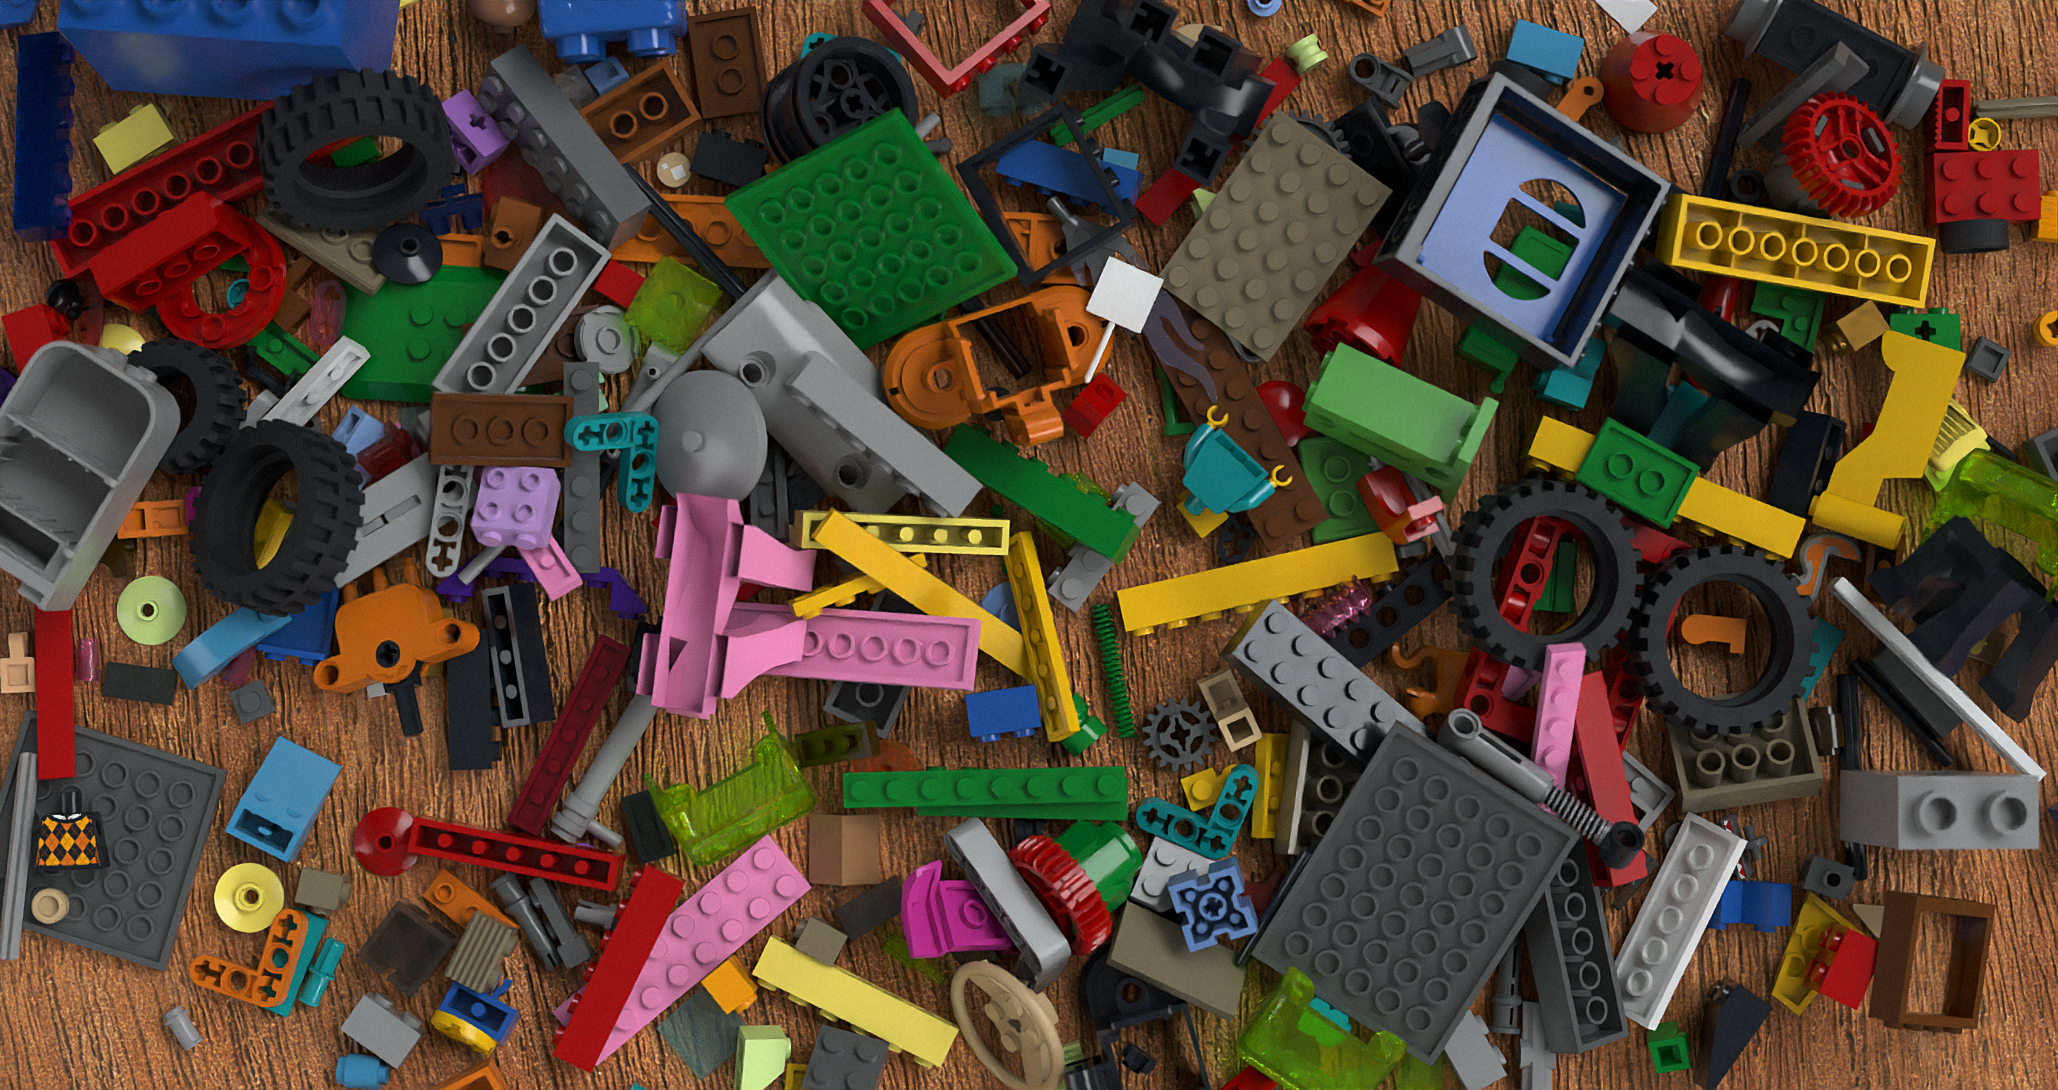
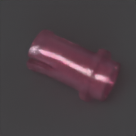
M77 639L78 670H74V674L78 675V681L80 682L99 681V675L103 674V670H99L100 639Z
M251 646L230 662L228 669L224 668L223 672L226 673L224 680L240 686H244L245 681L250 680L247 675L258 651L256 646Z

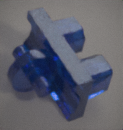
M451 181L448 187H441L443 195L440 198L445 197V199L427 202L428 208L419 213L421 221H427L433 236L450 233L452 229L448 216L461 214L464 229L479 228L483 225L482 209L485 204L484 194L482 191L455 197V195L467 193L465 183L452 185Z

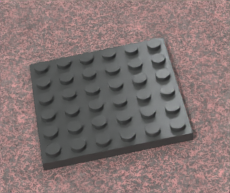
M30 709L25 712L0 792V921L2 917L19 755L22 752L38 753L37 711ZM75 723L76 778L38 779L22 928L154 969L166 971L229 770ZM82 791V812L99 811L101 814L110 858V867L85 870L34 871L42 815L60 812V792ZM57 888L68 897L69 911L58 922L51 924L42 923L32 913V900L41 890Z

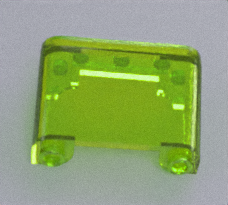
M1290 965L1260 998L1236 1041V1050L1239 1056L1287 1090H1376L1401 1059L1408 1043L1388 1031H1380L1369 1040L1368 1044H1365L1309 1006L1315 993L1314 985L1308 976Z

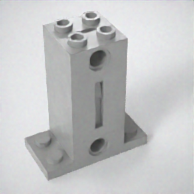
M430 409L417 416L416 423L418 426L414 429L415 434L424 447L428 446ZM428 452L361 491L365 493V504L360 506V516L364 517L363 527L357 528L355 540L359 542L356 551L351 550L346 559V562L349 563L345 573L339 572L334 579L337 589H340L430 535L437 491L435 479L439 476L441 465L429 464ZM454 465L453 471L445 469V476L456 475L465 480L467 478V472L459 473L461 465ZM473 478L471 480L466 511L471 510L472 514H474L479 488ZM453 481V490L449 493H443L448 501L456 502L462 498L463 488L458 482ZM450 516L442 517L437 523V530L455 519ZM473 516L469 518L470 523H472Z

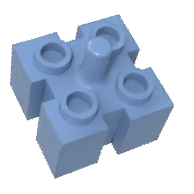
M1236 856L1209 864L1208 874L1199 876L1195 868L1169 876L1168 889L1176 913L1186 912V915L1182 917L1181 927L1190 953L1216 945L1219 934L1228 932L1230 940L1258 932V919L1250 895L1240 896V893H1244L1245 881Z

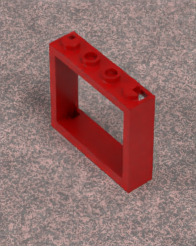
M863 0L861 11L943 100H946L953 93L964 92L971 85V79L977 74L985 75L991 71L998 62L996 59L1004 53L1007 55L1014 53L1023 43L1022 39L1028 34L1036 35L1039 33L1041 27L1048 22L1047 17L1051 4L1047 0H1019L1028 11L950 72L946 70L888 7L896 0Z

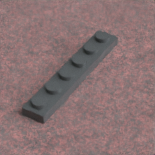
M564 362V395L574 397L573 417L599 414V362ZM585 428L584 432L578 434V438H580L581 434L590 433L594 435V432ZM572 446L571 467H564V551L577 573H600V450L581 451Z

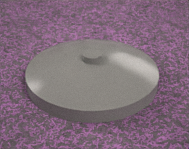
M691 371L673 380L662 392L652 413V417L659 424L655 466L658 478L665 489L676 500V492L734 499L738 500V503L741 502L758 483L767 456V429L763 413L756 398L744 383L723 371Z

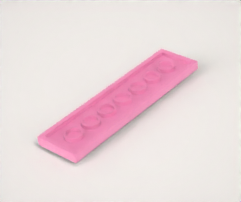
M734 602L724 630L738 629L750 625L762 613L797 619L803 618L802 616L795 617L792 615L788 605ZM822 608V614L807 619L802 661L782 664L760 674L973 691L982 621L974 618Z
M769 833L669 915L595 1064L596 1066L812 888L811 884ZM588 983L576 993L583 995ZM574 995L553 1011V1014L565 1027H567L572 1017V1014L568 1013L567 1009Z

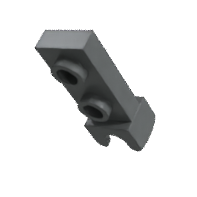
M537 877L529 883L532 889L528 890L530 898L536 908L542 907L547 915L548 920L544 922L551 937L554 940L559 938L562 945L558 946L557 950L567 969L570 970L595 956L596 954L586 934L578 935L550 880Z

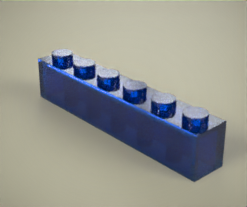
M59 31L18 35L13 230L27 243L67 239L68 226L72 222V214L68 206V193H71L73 188L72 178L69 173V161L73 159L70 128L74 126V116L70 108L71 96L75 92V85L71 76V64L75 63V50L73 45Z

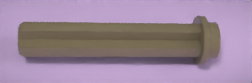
M2058 96L1980 100L1974 103V117L1976 119L1987 117L1992 120L2058 116Z

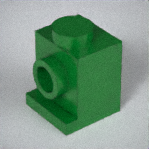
M1677 1020L1659 1023L1655 1031L1649 1029L1648 1044L1656 1074L1691 1068L1688 1055L1690 1052L1686 1031H1680Z

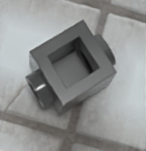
M1807 853L1796 886L1844 901L1845 895L1849 896L1855 885L1856 877L1852 875L1854 868Z

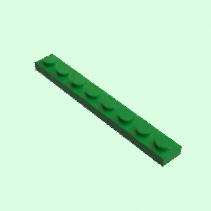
M1125 766L843 772L844 808L1125 801Z

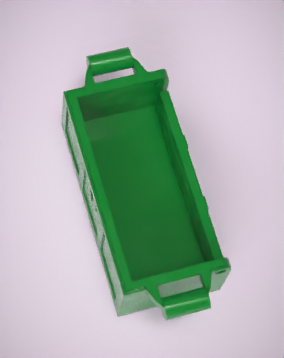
M1526 225L1515 233L1507 251L1556 281L1576 245V239L1568 235L1564 240V245ZM1500 261L1491 278V281L1500 291L1515 299L1535 300L1547 294L1545 288ZM1467 324L1453 351V355L1495 376L1494 381L1487 386L1488 393L1493 396L1498 395L1504 390L1503 383L1519 358V355Z

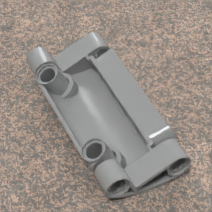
M777 274L726 325L706 340L699 350L719 371L731 374L744 383L754 395L761 408L767 431L828 496L839 498L841 501L844 500L846 502L845 505L852 512L885 513L907 493L895 483L898 476L893 472L889 475L877 469L868 461L871 455L866 450L860 452L851 448L841 439L844 433L840 429L836 428L833 430L824 426L813 416L817 412L810 405L807 408L805 406L802 407L786 395L789 388L783 384L809 350L819 351L892 410L882 393L881 372L816 303L809 300L803 301L785 280ZM743 372L747 374L750 382L745 379ZM896 388L889 389L891 395L899 393ZM909 424L939 450L943 451L923 428ZM839 474L843 476L845 483L841 481Z

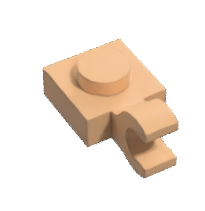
M29 632L8 634L10 657L0 658L1 693L36 692V656L28 657Z

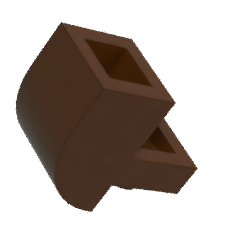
M304 253L300 257L295 255L286 263L285 291L280 306L272 318L285 332L292 335L316 311L297 292L320 267L316 261Z

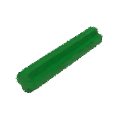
M1133 83L1082 111L1081 114L1086 121V124L1082 126L1084 132L1087 133L1142 103L1145 100V95L1141 87L1137 83ZM1065 121L1049 131L1051 139L1057 147H1062L1075 140Z

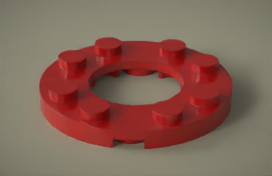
M240 214L253 244L240 252L250 266L248 277L250 286L248 293L244 294L245 298L237 307L226 313H206L198 307L193 297L191 282L156 303L158 313L166 327L179 339L197 343V345L211 350L234 348L259 334L277 312L286 285L284 255L271 232L253 219Z

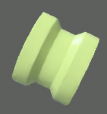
M1315 33L1303 38L1285 51L1288 58L1294 59L1297 64L1296 71L1299 76L1309 72L1329 58L1327 53L1318 47V38Z

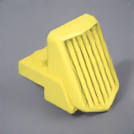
M1952 397L1923 475L1930 489L1936 492L1941 490L1991 449L1985 441L1987 434L1983 428L1970 418L1964 407Z

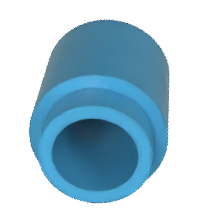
M349 1053L348 1056H340L338 1060L336 1082L337 1084H343L345 1088L381 1090L382 1086L387 1085L389 1082L390 1064L385 1063L383 1059L376 1055Z

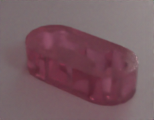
M323 281L317 286L315 291L309 333L311 338L321 345L337 343L342 334L348 291L346 286L340 281ZM333 285L335 286V292L340 293V300H334L331 311H329L330 301L324 297V292L331 291ZM327 314H329V326L335 328L334 334H328L327 338L323 339L324 334L318 331L319 325H325Z

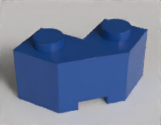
M1729 880L1706 928L1726 929V923L1755 924L1754 931L1776 932V926H1790L1792 884L1758 880Z

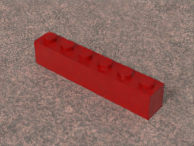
M1601 670L1583 671L1567 767L1573 796H1575V801L1580 799V805L1586 803V809L1591 807L1590 812L1596 810V816L1602 814V820L1607 818L1608 821L1614 824L1615 822L1629 821L1638 826L1630 799V786L1626 781L1623 768V755L1618 746L1615 733V719L1608 702L1607 684L1603 679ZM1587 833L1582 835L1594 886L1616 887L1648 876L1645 865L1646 856L1642 849L1627 868L1621 870L1613 869L1601 860L1598 851L1599 846L1593 843V837L1588 839Z
M420 815L413 818L407 850L408 852L607 891L620 889L626 854L428 815Z
M648 862L645 869L638 866L629 884L635 890L629 901L622 898L614 914V917L619 919V922L614 932L606 931L598 949L604 952L598 964L591 961L582 979L588 985L583 995L575 993L567 1009V1012L572 1014V1017L567 1027L560 1024L551 1044L557 1046L553 1053L554 1056L589 1073L592 1072L686 882L685 879Z

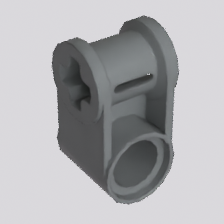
M1370 53L1356 55L1348 63L1345 70L1346 78L1352 86L1372 97L1376 96L1381 104L1394 110H1399L1401 106L1399 101L1408 84L1411 85L1415 81V78L1408 72L1390 65ZM1358 62L1368 64L1371 69L1370 78L1362 79L1358 77L1355 73V64ZM1395 81H1396V85H1395L1394 89L1392 90V92L1390 93V90H1391L1392 86L1394 85V83H1395Z

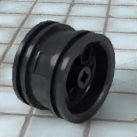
M854 36L837 37L820 44L802 59L782 69L770 80L763 93L759 108L760 129L771 157L781 168L898 107L915 130L918 120V102L909 75L892 53L880 44L866 38Z

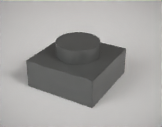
M259 679L229 692L242 725L277 711L264 679Z

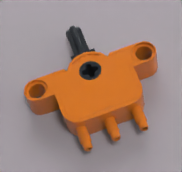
M405 557L402 561L406 583L388 587L383 568L376 567L372 570L375 593L358 598L354 581L343 586L342 591L345 604L337 611L335 617V630L341 654L321 661L315 667L314 681L320 689L341 694L350 693L382 682L385 693L395 696L403 735L405 737H415L423 732L415 688L423 686L421 678L425 675L430 665L474 650L479 643L480 632L473 623L455 618L444 619L437 594L431 589L421 586L414 559L412 557ZM460 629V638L456 642L455 634ZM338 671L337 681L334 682V675Z

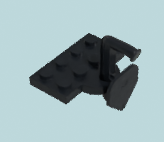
M1376 96L1368 98L1333 121L1335 124L1334 131L1341 129L1345 136L1341 142L1348 141L1351 149L1345 154L1351 155L1353 163L1393 191L1371 221L1382 242L1451 118L1448 109L1439 101L1434 100L1418 108V124L1402 122L1392 126Z

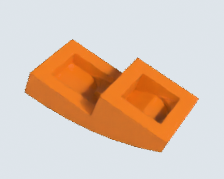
M184 499L135 502L117 531V539L188 534V527L185 526Z

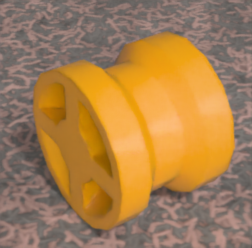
M2058 311L2040 315L2032 326L2034 339L2044 347L2058 346V329L2055 325L2056 321L2058 325Z

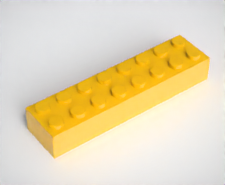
M1666 194L1668 195V200L1661 212L1654 258L1669 267L1865 301L1872 299L1876 303L1924 309L1936 239L1687 194Z
M1543 415L1534 419L1519 458L1527 461L1525 467L1542 474H1545V471H1553L1559 474L1557 478L1559 481L1581 485L1574 481L1573 478L1596 436ZM1696 476L1671 525L1683 523L1688 525L1687 532L1702 538L1716 536L1721 538L1719 544L1722 546L1736 545L1742 546V549H1756L1765 553V559H1777L1779 561L1791 559L1806 519Z

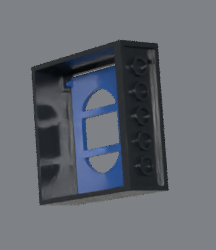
M1494 72L1470 81L1371 264L1544 372L1570 369L1577 366L1584 358L1586 353L1584 346L1589 337L1594 335L1600 328L1603 318L1600 316L1606 305L1611 304L1619 292L1617 284L1622 275L1632 268L1636 259L1634 253L1638 245L1642 244L1651 233L1652 226L1650 223L1654 215L1659 213L1666 205L1668 200L1666 193L1671 183L1505 76ZM1505 118L1509 119L1510 121H1512V122L1515 123L1516 125L1520 126L1521 128H1523V129L1526 130L1527 132L1531 133L1532 135H1534L1535 137H1537V138L1540 139L1541 141L1537 140L1536 138H1534L1533 136H1531V135L1528 134L1527 132L1523 131L1522 129H1520V128L1517 127L1516 125L1512 124L1511 122H1509V121L1506 120ZM1577 164L1581 165L1582 167H1584V168L1587 169L1588 171L1592 172L1593 174H1595V175L1598 176L1599 178L1595 177L1594 175H1592V174L1589 173L1588 171L1584 170L1583 168H1581V167L1578 166ZM1533 179H1545L1563 186L1571 193L1580 208L1583 228L1578 227L1520 190L1519 185ZM1602 180L1606 181L1607 183H1609V184L1612 185L1613 187L1617 188L1618 190H1620V191L1623 192L1624 194L1620 193L1619 191H1617V190L1614 189L1613 187L1609 186L1608 184H1606V183L1603 182ZM1510 198L1576 239V245L1556 281L1490 240V235ZM1486 251L1545 288L1547 294L1535 300H1519L1504 294L1488 276L1484 265L1483 252Z

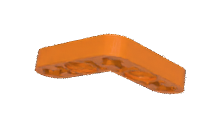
M284 909L276 914L258 969L216 955H201L196 957L190 965V978L201 987L260 1007L269 1008L281 1005L288 995L309 926L307 916L299 909ZM293 917V922L297 924L296 930L289 931V927L284 925L286 919H292ZM287 938L286 940H293V944L278 942V939ZM278 948L284 949L288 954V962L282 968L275 966L272 959L274 952ZM209 964L211 970L223 972L221 977L206 976V973L201 971L202 965ZM236 971L242 972L246 977V985L241 991L235 990L231 985V977ZM268 971L274 974H282V978L268 976ZM272 984V990L276 991V996L268 998V994L263 992L265 986H271Z

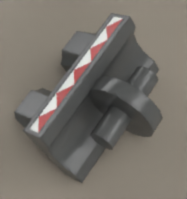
M1736 813L1726 815L1720 820L1721 822L1715 824L1743 839ZM1753 825L1742 827L1748 842L1730 878L1738 877V880L1741 881L1749 879V875L1754 873L1747 849H1749L1752 861L1762 859L1759 846L1768 843L1766 835L1756 837Z

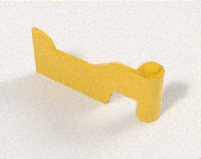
M1888 330L1882 336V356L1887 367L1895 372L1874 432L1837 462L1826 491H1823L1821 496L1815 495L1813 497L1808 515L1813 516L1812 524L1895 551L1903 533L1906 517L1874 507L1884 479H1922L1967 354Z

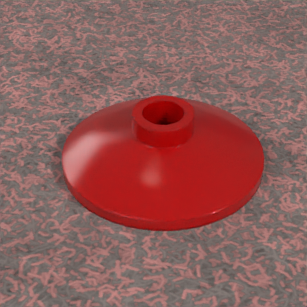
M396 807L378 808L365 815L357 825L353 839L354 851L359 862L367 870L380 876H396L413 867L421 855L407 851L414 817ZM383 836H388L392 840V845L389 849L383 848L380 844Z

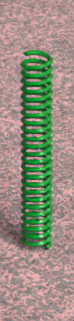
M1093 605L1092 607L1096 609L1092 610V613L1096 615L1092 618L1098 619L1094 621V624L1098 625L1095 629L1100 630L1096 633V635L1100 636L1097 640L1102 641L1098 645L1104 646L1099 649V651L1104 652L1100 656L1106 657L1102 659V662L1105 663L1102 667L1108 668L1104 670V673H1110L1105 676L1106 679H1110L1106 683L1112 684L1107 687V689L1111 690L1108 694L1114 695L1109 698L1113 701L1110 705L1116 706L1111 710L1118 711L1113 713V716L1117 717L1113 721L1120 722L1115 724V727L1119 728L1116 730L1117 733H1122L1117 738H1136L1137 735L1133 734L1136 732V729H1133L1135 724L1131 723L1134 719L1129 718L1133 715V713L1129 712L1132 708L1127 707L1131 704L1127 701L1130 697L1125 696L1129 692L1123 691L1127 686L1123 685L1126 681L1121 680L1125 677V675L1121 674L1124 670L1119 669L1123 666L1119 663L1122 659L1117 658L1121 654L1115 653L1119 651V648L1115 647L1119 643L1113 642L1117 640V637L1114 636L1116 632L1111 631L1115 629V626H1109L1114 623L1113 620H1110L1113 616L1107 615L1112 612V610L1108 609L1111 605Z

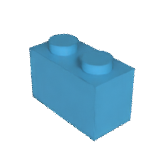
M1518 19L1513 26L1503 61L1519 66L1536 75L1543 76L1542 79L1548 84L1560 87L1562 83L1568 84L1573 79L1585 39Z

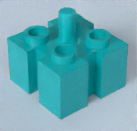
M1590 336L1584 346L1586 348L1585 356L1577 366L1550 372H1544L1539 369L1532 389L1537 390L1534 399L1572 413L1583 409L1607 342Z

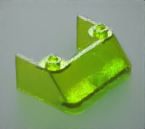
M1975 448L1957 463L1925 526L1918 547L1934 533L1937 525H1943L1956 514L1961 518L1966 514L1971 521L1974 515L1980 516L2040 543L2034 559L2036 566L2042 572L2054 577L2045 597V600L2051 604L2058 590V482L1985 449Z
M768 710L761 714L770 734L762 737L754 747V754L758 761L697 793L690 784L676 783L662 791L650 773L643 775L659 816L691 861L696 865H710L807 814L817 803V798L788 741Z

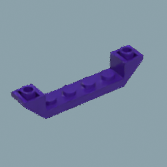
M474 555L437 585L436 593L446 594L445 601L466 603L467 596L476 597L478 575L468 585L463 583L457 575L478 555ZM496 557L483 569L482 577L503 579L504 572L518 573L517 580L538 582L524 559ZM600 567V573H578L581 579L587 580L586 587L607 589L608 582H613L610 610L619 611L618 618L638 620L640 613L648 614L649 606L618 569Z

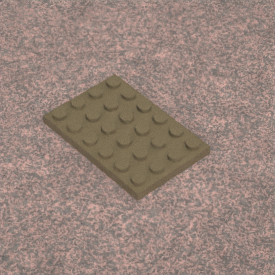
M1278 109L1161 271L1158 278L1164 280L1162 283L1164 288L1269 363L1393 191Z

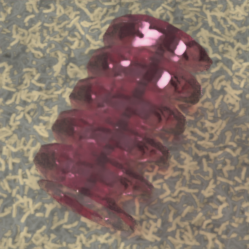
M1355 574L1351 575L1353 587L1340 582V595L1329 589L1327 590L1329 602H1325L1318 596L1315 598L1316 610L1305 604V617L1297 614L1299 619L1322 639L1323 634H1326L1331 639H1335V626L1344 632L1348 631L1346 619L1359 624V611L1368 617L1372 615L1370 604L1374 603Z

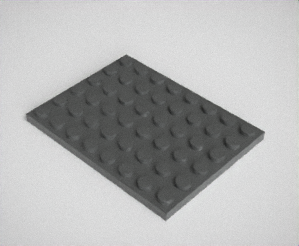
M1396 719L1251 955L1432 1067L1575 845L1581 832Z

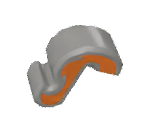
M1817 531L1803 537L1795 548L1793 558L1798 575L1795 573L1786 574L1796 575L1800 580L1801 585L1796 588L1799 595H1809L1811 601L1817 599L1828 556L1850 563H1862V551L1856 541L1845 534L1831 531Z

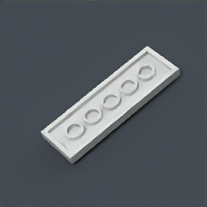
M1689 811L1614 962L1625 1016L1653 1031L1656 1030L1748 842Z

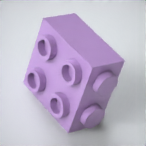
M484 466L471 523L478 542L490 547H498L503 544L515 545L526 550H532L536 547L548 548L561 488L555 470L524 466Z

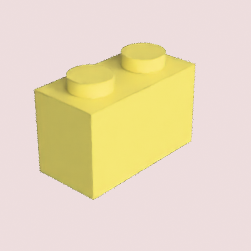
M153 103L137 105L129 111L128 114L130 116L120 123L117 121L108 123L99 130L100 135L93 139L114 175L119 176L182 143L161 108Z

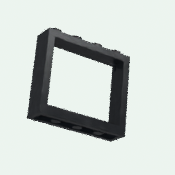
M1061 102L955 166L995 238L1018 267L1016 275L1022 286L1027 289L1037 286L1138 226L1133 218L1138 215L1134 205L1128 197L1122 199L1116 188L1121 185L1117 175L1111 166L1105 169L1099 156L1103 155L1100 145L1094 136L1088 138L1082 128L1086 124L1083 115L1077 106L1071 108L1065 102ZM1064 120L1121 221L1035 271L979 171Z

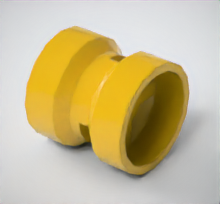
M1987 117L1978 118L1969 123L1968 150L1964 152L1991 151L1995 149L2001 140L1999 125Z

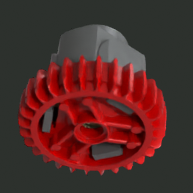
M1833 91L1825 94L1820 93L1802 103L1788 117V122L1783 127L1786 134L1781 138L1782 143L1774 153L1771 160L1772 164L1764 177L1766 194L1771 204L1781 212L1826 220L1831 219L1837 214L1841 219L1846 217L1852 219L1860 216L1865 217L1886 205L1890 198L1897 193V187L1901 184V179L1898 176L1903 172V168L1897 165L1903 157L1895 152L1900 145L1893 143L1891 140L1894 132H1888L1884 127L1887 120L1880 121L1876 117L1878 110L1870 112L1867 109L1866 101L1858 104L1857 96L1852 95L1847 98L1846 93L1843 91L1837 94Z

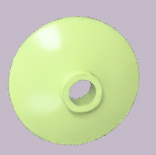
M145 576L134 580L123 590L117 603V618L122 630L132 640L145 645H158L171 640L180 632L186 620L187 605L183 593L173 582L163 577ZM147 604H151L154 607V613L150 617L145 616L143 613V608Z

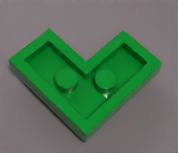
M1756 282L1748 312L1781 320L1779 333L1812 353L1827 294Z

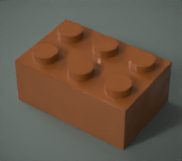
M665 58L578 110L621 165L629 163L632 167L705 124Z

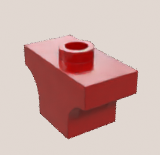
M1101 372L1073 400L1061 417L1087 440L1128 394L1104 372Z

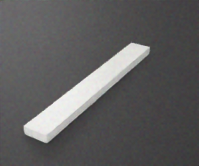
M1843 576L1835 577L1827 585V589L2018 774L2039 776V781L2047 774L1949 678L1933 669L1918 649Z

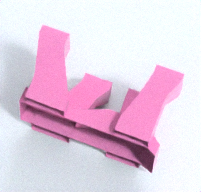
M676 492L679 507L662 505L655 557L671 560L661 635L644 633L636 694L652 697L651 706L664 707L667 713L709 720L710 714H715L717 697L732 699L752 679L770 668L792 661H802L807 620L762 613L750 625L738 629L724 630L739 590L740 581L771 588L811 592L817 550L783 545L758 527L744 525L738 500Z

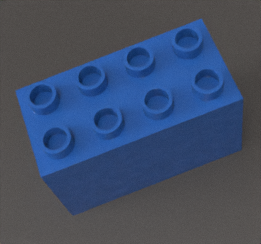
M61 0L57 28L113 90L274 101L280 95L285 97L290 95L291 87L298 83H301L303 86L313 82L312 77L323 74L324 78L337 75L336 71L347 69L348 73H359L361 68H372L373 73L382 74L385 69L390 70L400 0Z

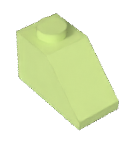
M739 1025L733 1090H764L784 1072L785 1059H789L791 1055L790 1038H786L780 1025Z

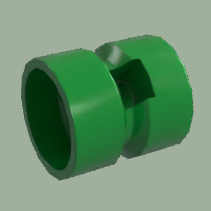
M1078 692L1072 695L1078 714L1080 731L1063 739L1061 742L1073 758L1108 730L1096 715L1087 714L1089 706Z

